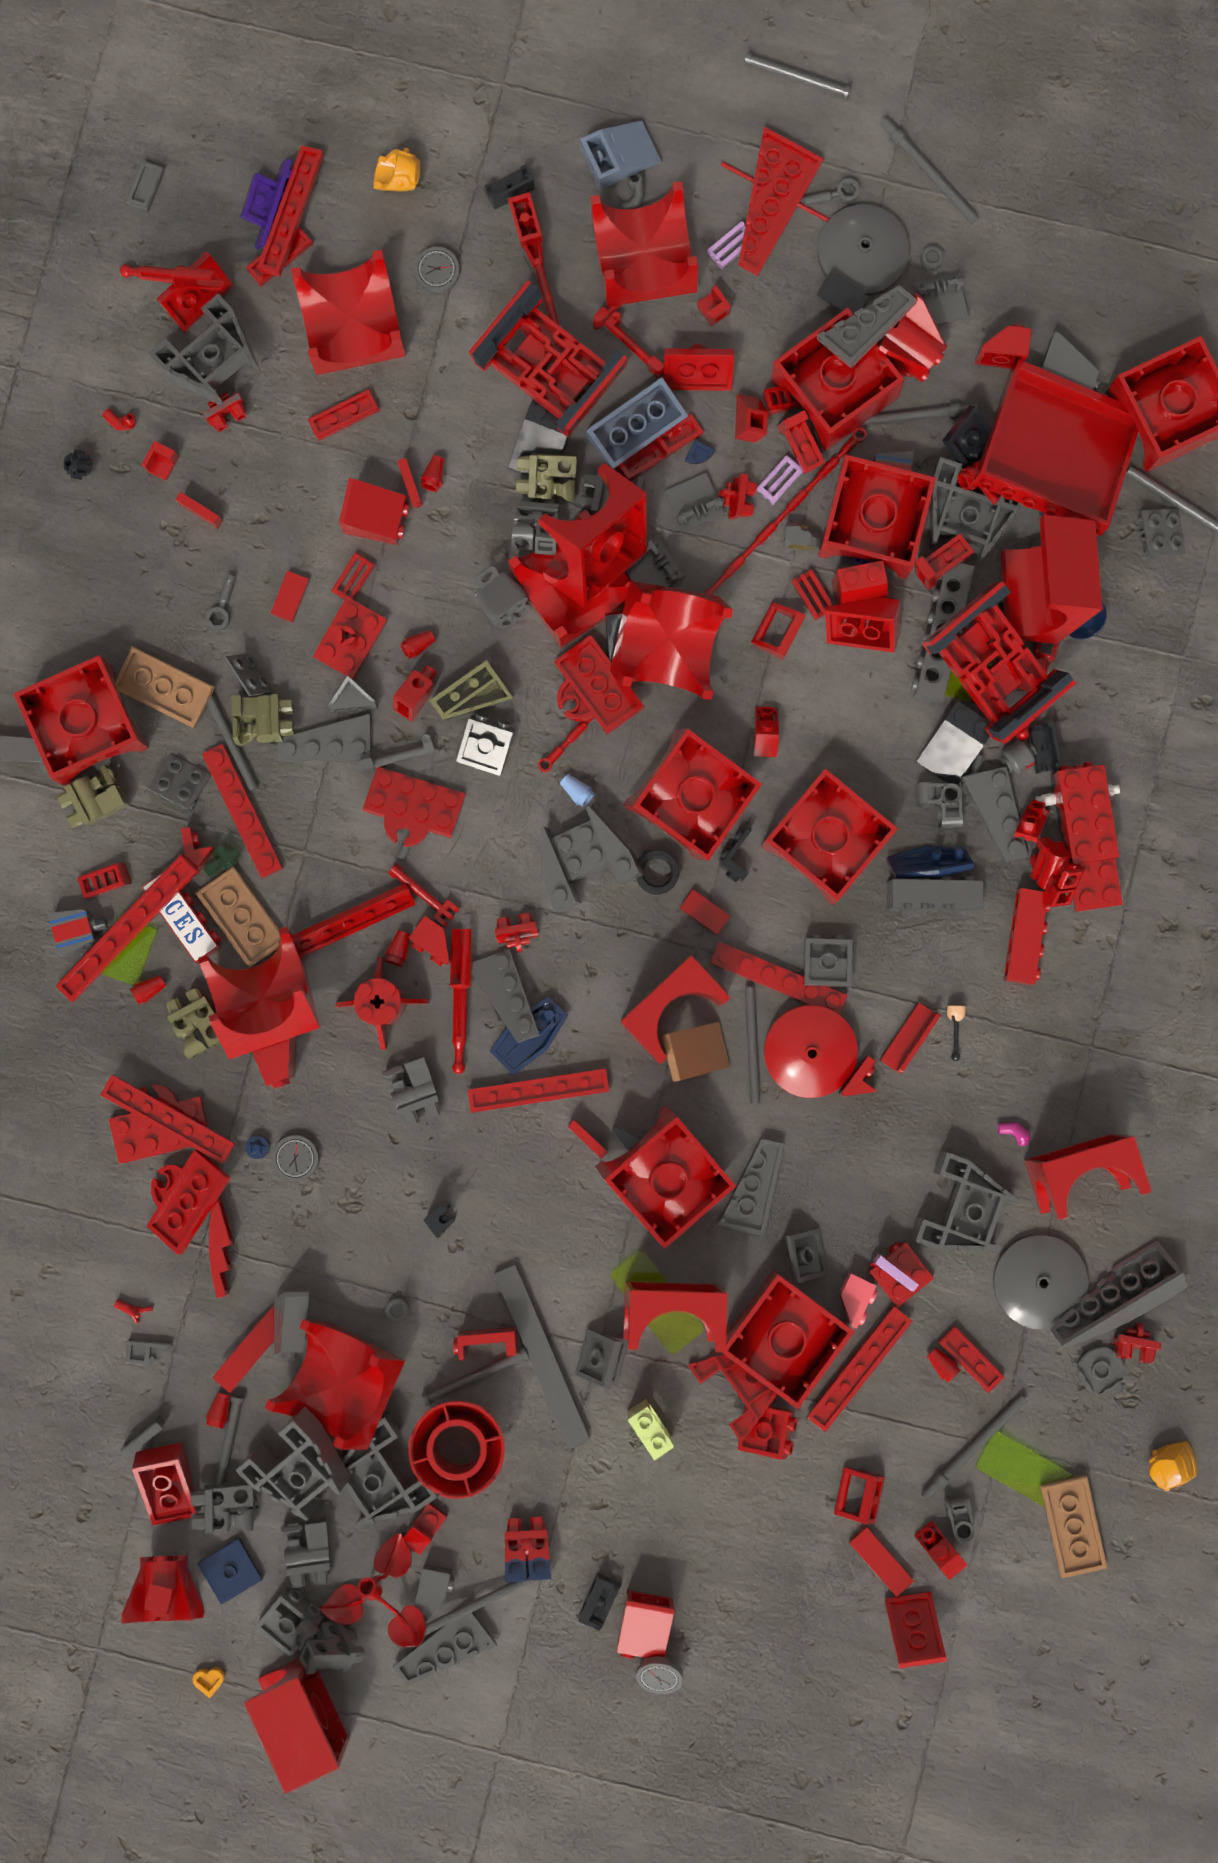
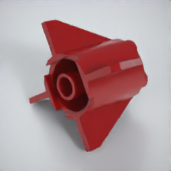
M915 293L913 297L916 298V305L876 344L879 346L878 349L887 356L902 376L912 377L923 383L931 372L929 369L932 365L937 366L945 355L943 353L948 345L943 340L924 299Z
M378 957L374 979L367 980L359 985L353 1001L335 1003V1007H355V1011L361 1020L368 1024L376 1025L381 1050H387L386 1026L392 1025L400 1019L405 1011V1005L429 1004V999H405L404 993L397 985L384 979L383 957ZM380 997V999L384 1000V1004H381L378 1009L376 1000Z
M188 1555L140 1557V1570L122 1611L121 1624L155 1621H191L196 1618H204V1608L188 1570ZM150 1584L175 1589L169 1614L144 1609Z

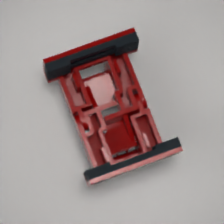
M527 280L468 352L473 363L485 372L491 365L559 419L557 421V429L566 437H569L627 367L628 358L617 349L608 361L605 362L581 342L579 343L572 335L537 309L542 304L543 299L538 290L539 288ZM520 328L525 339L512 353L504 346ZM553 359L556 360L546 373L544 370ZM589 384V389L585 393L583 389ZM583 394L582 398L578 400L577 396Z
M1000 581L992 583L922 642V645L929 654L939 653L989 720L990 724L984 728L993 740L1006 744L1072 688L1076 682L1070 673L1053 669L1047 675L1028 647L1024 646L1021 637L996 605L1011 592L1004 582ZM968 623H974L969 628L965 627ZM961 629L963 630L961 635L957 634ZM995 657L998 658L989 667H986V665ZM1016 688L1027 693L1010 708L1004 701V698Z

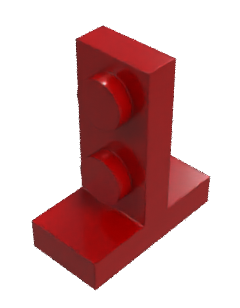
M805 410L784 420L777 426L780 435L784 433L803 474L825 464L806 423L808 416Z
M960 533L924 559L922 556L915 561L914 573L925 588L930 590L936 585V581L973 555L974 551Z

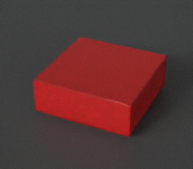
M150 1584L144 1609L169 1614L175 1589Z

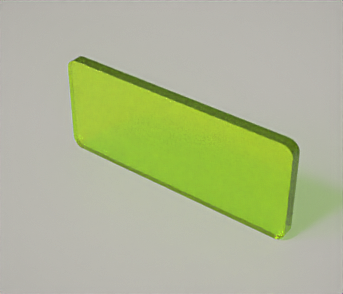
M643 1250L637 1251L610 1274L611 1279L623 1294L625 1281L668 1283ZM668 1312L658 1316L648 1324L670 1354H676L703 1332V1327L695 1316L686 1312Z
M998 1431L989 1439L976 1463V1467L980 1471L1043 1507L1044 1503L1039 1484L1075 1476Z

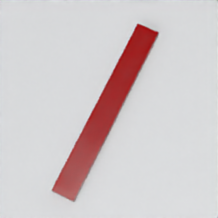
M181 854L63 977L56 987L71 1002H75L199 872L196 866L184 854Z

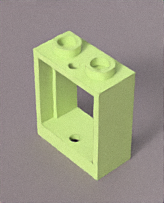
M647 1398L627 1411L629 1423L654 1460L674 1448L673 1437Z

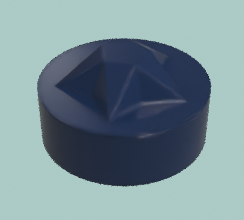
M258 1135L251 1137L247 1141L245 1149L251 1158L261 1159L269 1153L270 1144L265 1137Z

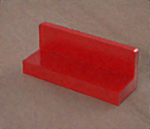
M917 1003L880 1061L897 1073H903L941 1015L934 1013L921 1003Z

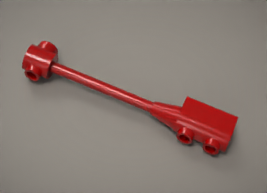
M528 192L508 198L521 247L524 249L533 268H535L548 318L560 326L543 267L544 241L531 194Z

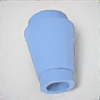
M567 774L560 782V785L563 786L576 805L586 806L595 795L592 787L570 774Z

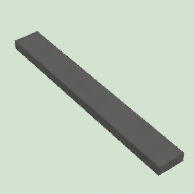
M516 1264L494 1273L567 1447H572L590 1439Z

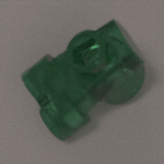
M226 842L211 852L215 860L205 864L203 869L209 877H212L223 867L227 871L238 863L236 858L240 855L234 847L231 849Z

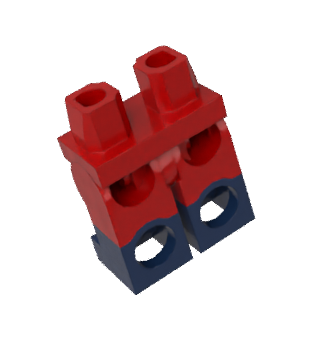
M543 1517L530 1518L531 1531H522L521 1518L508 1519L507 1532H504L506 1583L528 1581L526 1557L529 1558L530 1581L552 1580L548 1530H545Z

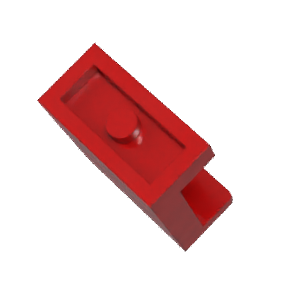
M516 1326L460 1331L455 1340H453L454 1355L459 1354V1360H464L467 1354L466 1345L505 1342L506 1355L516 1356L518 1351Z

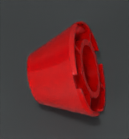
M466 1401L444 1402L428 1410L418 1420L409 1441L410 1464L418 1480L427 1489L442 1497L451 1499L471 1497L485 1490L492 1484L500 1472L505 1456L504 1437L496 1420L482 1407ZM451 1426L466 1427L477 1436L481 1452L477 1458L469 1463H451L439 1452L437 1435L442 1430Z

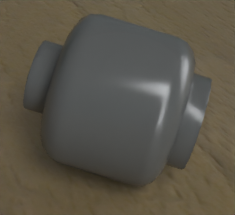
M1017 740L1003 749L1000 760L1003 766L1007 767L1009 773L1021 774L1035 764L1034 756L1037 752L1031 743L1026 744L1022 740Z

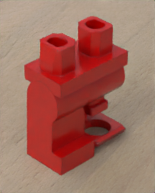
M1050 837L1040 838L1037 842L1040 852L1039 854H1034L1029 862L1033 867L1030 876L1033 880H1037L1038 886L1048 894L1046 901L1050 907L1070 905L1085 867L1069 863L1071 853L1065 848L1066 845L1062 841L1053 842Z

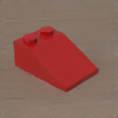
M875 597L826 607L827 644L895 653L900 636V600Z
M182 1442L136 1452L132 1471L152 1526L191 1518V1514L199 1513L197 1506H191V1491H194L189 1462Z

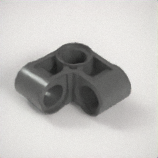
M934 782L916 783L917 807L939 806L938 828L963 827L962 791L958 785ZM946 789H952L956 793L955 800L950 801L945 798L944 793Z

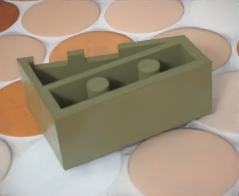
M486 660L433 697L429 702L441 719L444 720L511 700L513 697Z

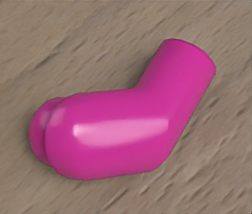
M998 1123L997 1125L999 1135L1012 1134L1017 1139L1018 1145L1026 1146L1029 1144L1031 1139L1030 1132L1020 1123Z

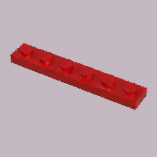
M301 145L257 267L259 272L281 277L324 158L323 150Z
M221 744L202 753L260 877L264 879L282 870L283 867L225 746Z
M405 883L292 935L303 957L416 905Z
M718 942L710 964L806 1004L825 1006L838 1014L841 1013L848 996L827 986H804L803 976L722 942Z
M606 1069L467 1091L470 1111L474 1113L609 1092Z
M111 1074L100 1094L102 1097L221 1164L226 1162L236 1144L114 1074Z
M892 1306L806 1417L826 1432L913 1321L896 1307Z

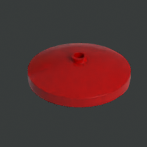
M815 1004L797 1006L781 1014L771 1025L764 1043V1059L771 1077L785 1091L804 1098L826 1096L842 1087L852 1075L858 1057L856 1037L848 1022L834 1010ZM809 1050H816L814 1057L808 1055Z

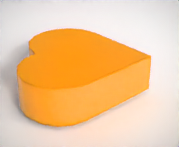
M213 1667L210 1670L201 1668L195 1672L193 1684L211 1698L224 1681L225 1673L219 1667Z

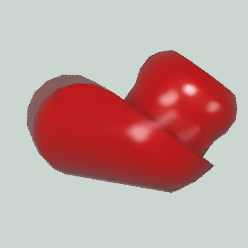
M108 408L102 414V417L115 430H131L136 426V417L131 413L118 417Z

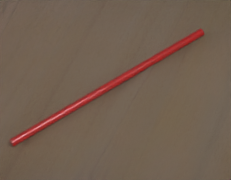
M722 162V167L754 183L753 177ZM802 203L798 205L801 209L826 222L830 220L829 217Z

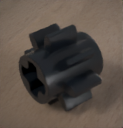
M74 449V453H69L65 456L63 466L67 474L71 475V478L82 480L83 476L87 477L91 473L93 462L89 455H85V451Z

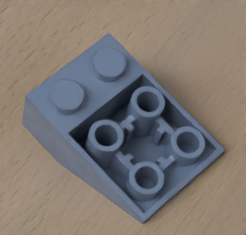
M642 121L601 129L580 139L581 153L599 190L661 163V159Z

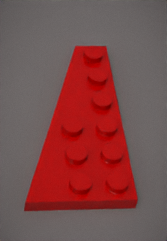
M766 127L763 129L738 263L739 267L756 276H759L824 158Z

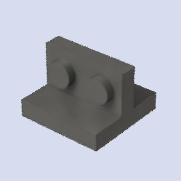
M587 1329L575 1375L603 1388H610L611 1385L617 1386L628 1339L605 1335L598 1331Z

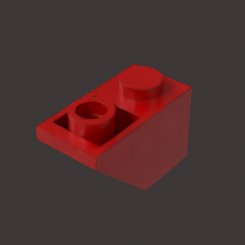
M738 394L735 439L756 443L767 435L768 411L759 397Z
M755 707L754 756L777 757L779 743L778 707Z
M424 916L409 937L413 941L411 946L420 953L426 950L432 955L430 960L440 967L443 963L449 966L451 961L446 931Z
M930 1521L914 1535L949 1580L968 1566L933 1521Z

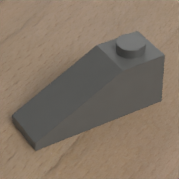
M424 1563L414 1606L422 1612L426 1622L444 1601L447 1591L452 1592L455 1579L450 1577L452 1569Z

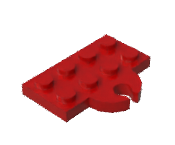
M590 635L554 661V664L566 679L560 685L557 692V704L559 709H562L567 701L575 700L577 702L576 707L573 710H567L564 713L565 717L576 722L595 718L608 735L645 707L629 686L621 685L611 673L612 662Z
M377 767L363 806V811L384 818L386 835L395 844L398 841L397 832L401 829L408 830L410 835L405 839L404 847H410L422 842L429 832L452 838L466 794Z
M153 1084V1089L158 1093V1100L208 1127L201 1096L178 1102L175 1093L168 1087ZM146 1086L141 1088L142 1091L148 1092ZM132 1113L109 1119L119 1164L191 1147Z
M198 1150L193 1151L184 1167L181 1165H166L158 1170L159 1174L167 1176L168 1183L166 1187L163 1186L162 1180L158 1178H153L151 1182V1195L158 1208L146 1227L177 1255L184 1253L231 1179L228 1174Z

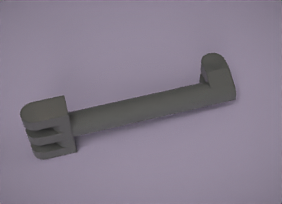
M424 734L422 736V746L374 759L360 760L357 762V769L360 773L374 770L376 767L432 753L434 748L431 737L428 734Z

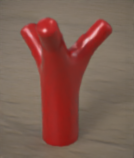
M117 1299L114 1304L115 1308L131 1316L135 1324L139 1323L138 1318L141 1316L139 1313L153 1310V1306H134L120 1299Z

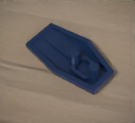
M925 845L886 857V861L895 878L942 877L974 868L970 855L962 846L951 848Z
M550 996L530 1007L540 1036L517 1043L509 1029L506 1028L490 1050V1053L512 1075H515L549 1049L568 1017V1014Z

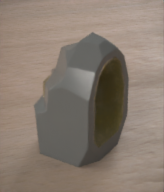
M786 522L784 548L792 550L819 549L821 539L817 532L811 531L807 526L800 525V523Z

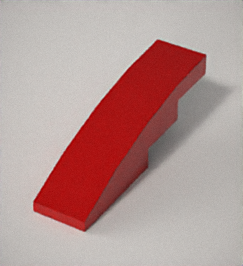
M222 1198L217 1199L213 1205L209 1224L210 1266L217 1298L230 1294L224 1271L232 1269L226 1246L234 1243Z
M274 1305L212 1377L229 1393L233 1391L273 1344Z

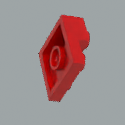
M897 1241L888 1248L889 1253L883 1258L918 1284L915 1291H910L876 1265L874 1261L869 1264L871 1268L868 1269V1272L897 1308L934 1279L905 1241L902 1243Z
M744 1405L743 1414H744L746 1411H748V1409H747V1407H746L745 1405ZM774 1406L769 1407L746 1440L742 1443L738 1441L737 1450L779 1460L787 1459V1456L792 1454L794 1442L790 1441L791 1432H795L798 1423L797 1417H794L795 1411Z

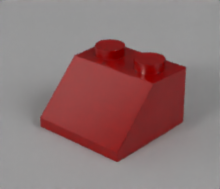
M1021 324L1007 326L981 347L975 359V364L1012 369L1018 359L1025 361L1029 353L1031 329L1025 328Z

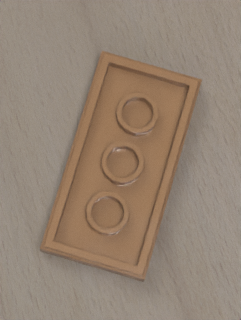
M131 647L115 681L119 692L192 728H196L215 689L214 686L135 647Z
M234 866L195 893L249 968H252L278 949L280 941L279 928Z
M719 1022L662 1035L674 1082L730 1067Z
M1086 1474L1039 1484L1060 1577L1067 1578L1106 1569L1107 1563Z

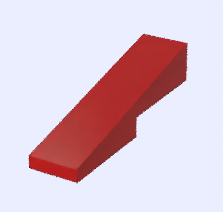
M690 414L680 423L615 467L614 470L629 481H633L703 435L704 431L693 415Z

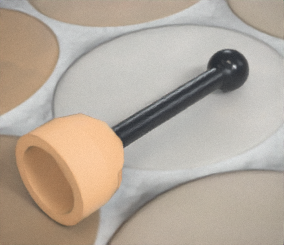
M947 1005V1015L954 1022V1053L951 1055L953 1061L960 1060V1054L958 1053V1024L965 1017V1005Z

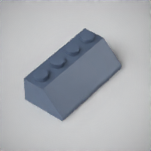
M660 378L587 429L585 436L597 454L614 469L687 418L688 415L663 378Z

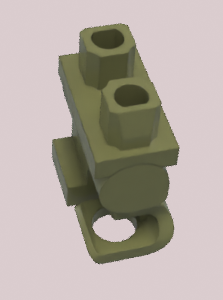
M531 453L530 456H519L517 458V470L529 471V479L517 478L516 492L528 494L530 498L552 499L553 495L556 494L557 496H562L567 501H574L576 478L574 477H576L577 454ZM554 476L573 477L563 484L553 480Z
M278 694L242 698L241 695H231L233 740L236 745L245 746L250 741H253L254 737L260 743L283 742V736L294 734L293 720H282V715L294 714L292 699H280ZM256 722L255 725L248 724V729L240 725L242 723Z
M108 765L100 767L103 773L100 777L95 776L93 779L89 776L82 777L72 784L65 786L66 791L57 797L62 808L65 809L73 805L76 812L67 816L71 827L76 828L84 824L90 826L130 806ZM109 787L106 789L107 791L98 795V789Z
M198 988L185 993L191 1003L186 1007H183L179 998L166 1003L170 1014L167 1018L176 1036L179 1039L184 1038V1053L188 1059H192L210 1048L221 1044L209 1022V1015L215 1014L216 1011L210 999L204 997ZM197 1029L202 1033L207 1045L197 1040L198 1037L194 1033Z

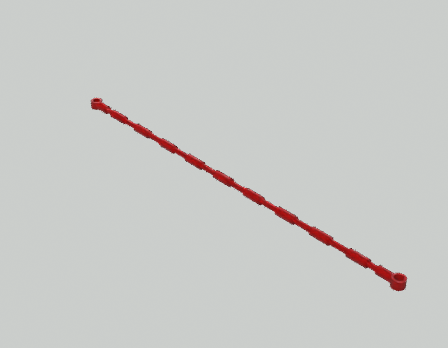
M858 427L854 430L852 437L841 447V451L821 468L811 483L804 490L801 489L786 505V509L762 530L752 545L723 571L724 574L710 589L707 588L703 592L704 594L714 595L719 586L746 562L745 559L758 545H762L777 529L778 524L807 498L808 493L817 483L827 477L839 464V460L844 455H847L858 443L864 442L867 436L864 428ZM861 432L863 438L859 439L855 434ZM594 718L581 721L566 736V740L560 746H557L546 758H542L539 761V770L543 773L551 771L552 764L564 753L563 750L588 728L587 725ZM548 762L550 766L548 769H542L541 763Z

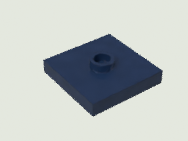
M240 1538L198 1562L199 1568L221 1605L263 1580L262 1575Z

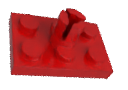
M208 252L201 255L189 268L215 271L216 274L213 280L225 281L227 283L223 291L186 287L178 288L172 283L157 298V301L183 332H186L204 314L201 308L217 294L222 297L234 286Z
M694 344L689 349L665 348L663 380L670 390L732 391L734 349H707L705 346L702 347V344Z
M346 597L313 657L354 680L388 620L353 599Z
M931 1592L885 1598L884 1604L899 1669L946 1662L947 1656Z

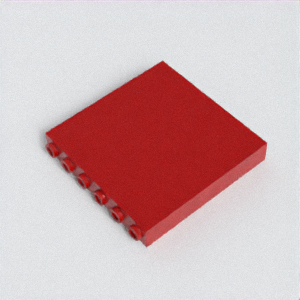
M1018 359L1010 371L973 484L980 486L984 490L995 492L1005 499L1019 502L1027 508L1043 512L1045 515L1094 520L1096 522V535L1101 537L1110 526L1139 431L1130 413L1120 401Z

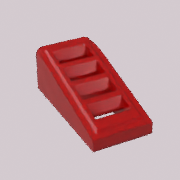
M782 386L763 390L762 395L768 416L802 407L796 398L795 402L791 401L789 391ZM785 393L787 403L783 404L781 394ZM773 396L777 397L778 405H774Z
M124 862L115 863L77 877L84 899L132 884ZM106 873H109L112 882L111 885L109 884ZM97 876L100 877L103 888H100ZM90 878H91V881H92V884H93V887H94V890H95V891H91V888H90V885H89V882H88V879H90Z

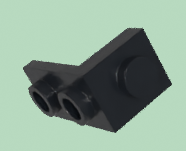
M749 827L746 831L742 829L733 839L736 842L732 850L727 848L719 858L723 861L720 867L727 871L725 875L735 883L738 880L742 883L749 874L730 860L752 831Z

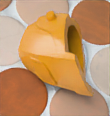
M404 148L403 151L394 149L386 157L379 156L374 173L373 188L383 191L415 190L420 178V160L415 157L416 155L409 153L408 148Z
M1188 1441L1172 1443L1157 1450H1152V1455L1149 1458V1475L1159 1488L1169 1491L1170 1488L1181 1486L1197 1475L1196 1458Z

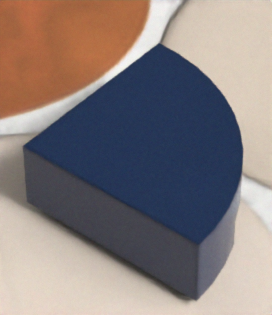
M695 440L685 462L689 464L706 462L714 455L716 449Z

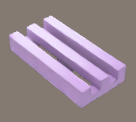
M743 221L707 250V253L721 269L740 255L742 245L723 261L720 260L724 254L743 239L745 231ZM740 231H742V233H741L739 236H737L733 241H731V242H730L728 245H726L722 250H720L717 254H715V252H716L719 248H721L725 243H727V242H728L731 238H733L737 233H739Z
M786 455L757 487L756 491L774 505L803 472L800 466ZM788 462L790 466L766 491L764 489L766 485ZM795 468L797 471L773 497L771 495L772 492Z
M879 1254L874 1258L873 1261L876 1265L910 1291H915L918 1287L916 1282Z

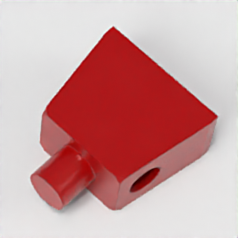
M428 665L424 667L421 673L413 670L393 696V710L413 722L433 692L434 682L432 680L437 672Z

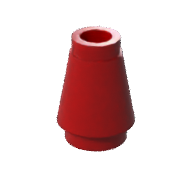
M432 456L420 478L423 489L430 492H438L439 488L442 487L444 458Z
M427 630L426 632L404 638V641L400 643V647L408 659L412 657L415 659L435 643L436 640L432 632Z
M399 930L396 932L384 954L386 956L385 962L399 967L403 966V963L407 960L410 934Z
M158 975L135 983L134 987L130 988V991L138 1005L143 1002L146 1004L162 991L166 985L161 976Z
M937 1347L926 1356L941 1380L944 1379L947 1383L961 1371L958 1367L959 1364Z
M217 1392L205 1416L207 1419L206 1425L224 1429L225 1423L228 1424L230 1395Z

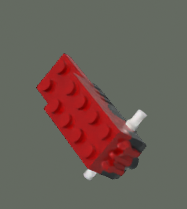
M1091 761L1085 762L1083 765L1078 764L1071 767L1069 765L1060 766L1059 771L1051 776L1053 793L1044 794L1039 797L1036 796L1035 800L1044 802L1045 806L1055 805L1059 831L1062 836L1061 841L1071 853L1069 863L1085 867L1073 897L1075 912L1121 906L1123 902L1115 860L1120 856L1110 796L1120 794V787L1118 784L1108 785L1105 765L1095 766Z

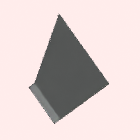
M349 676L345 678L329 703V710L332 713L378 709L375 700Z

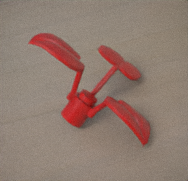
M398 1533L392 1536L377 1551L373 1565L375 1571L383 1574L382 1576H374L373 1579L365 1577L360 1580L358 1588L352 1584H344L338 1587L325 1604L321 1606L320 1610L326 1617L336 1623L351 1625L363 1616L361 1604L365 1602V1598L371 1601L377 1600L397 1616L388 1625V1635L391 1641L401 1647H418L422 1644L426 1634L424 1615L418 1608L412 1605L405 1606L399 1613L398 1610L381 1597L383 1589L379 1581L387 1579L388 1575L393 1578H399L409 1570L412 1563V1555L403 1535Z

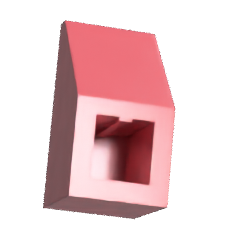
M848 1272L839 1295L849 1324L857 1329L859 1324L863 1325L868 1314L865 1310L869 1303L872 1304L878 1291L875 1290V1284Z

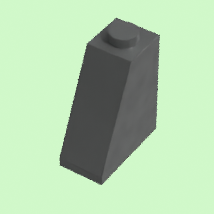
M1055 331L1050 339L1040 368L1097 391L1100 380L1097 377L1100 371L1067 339Z
M284 1292L274 1297L275 1355H282V1359H294L296 1354L304 1352L306 1332L300 1329L299 1326L302 1319H307L309 1292Z

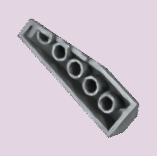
M1158 1241L1153 1242L1117 1264L1112 1269L1113 1272L1106 1279L1103 1278L1097 1283L1096 1289L1089 1295L1086 1294L1075 1309H1070L1050 1328V1331L1062 1348L1089 1340L1126 1324L1188 1288L1184 1273Z

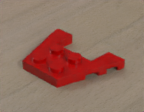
M725 1354L688 1365L700 1385L717 1372L722 1371L748 1409V1411L728 1424L741 1443L744 1442L778 1394Z

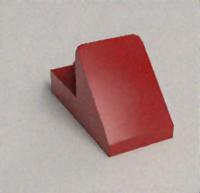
M191 827L181 828L185 856L200 872L216 848L197 849V846H200L198 832H195Z
M865 1056L839 1094L841 1096H851L877 1092L863 1081L864 1077L868 1079L876 1069L873 1066L876 1061L869 1056Z
M427 1504L403 1537L408 1547L420 1555L432 1541L433 1536L448 1515L433 1504Z

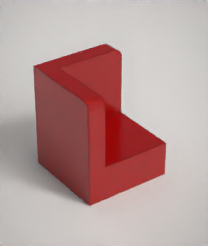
M716 285L712 287L709 295L697 302L698 309L711 327L727 317L731 311V305Z
M154 441L142 466L147 472L167 480L179 456L174 450Z

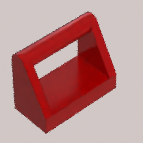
M772 602L751 644L783 660L806 615ZM777 611L793 619L779 648L762 642Z
M843 1467L834 1514L866 1525L875 1523L885 1476ZM851 1475L867 1480L859 1514L844 1510Z

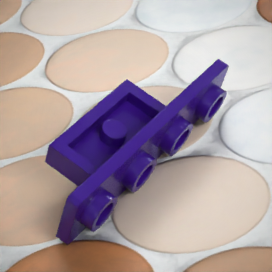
M288 158L281 163L275 181L255 173L250 183L240 218L261 227L254 247L258 250L264 247L267 242L271 225L277 214L278 203H281L285 192L283 189L285 181L289 180L292 168H290L292 160Z

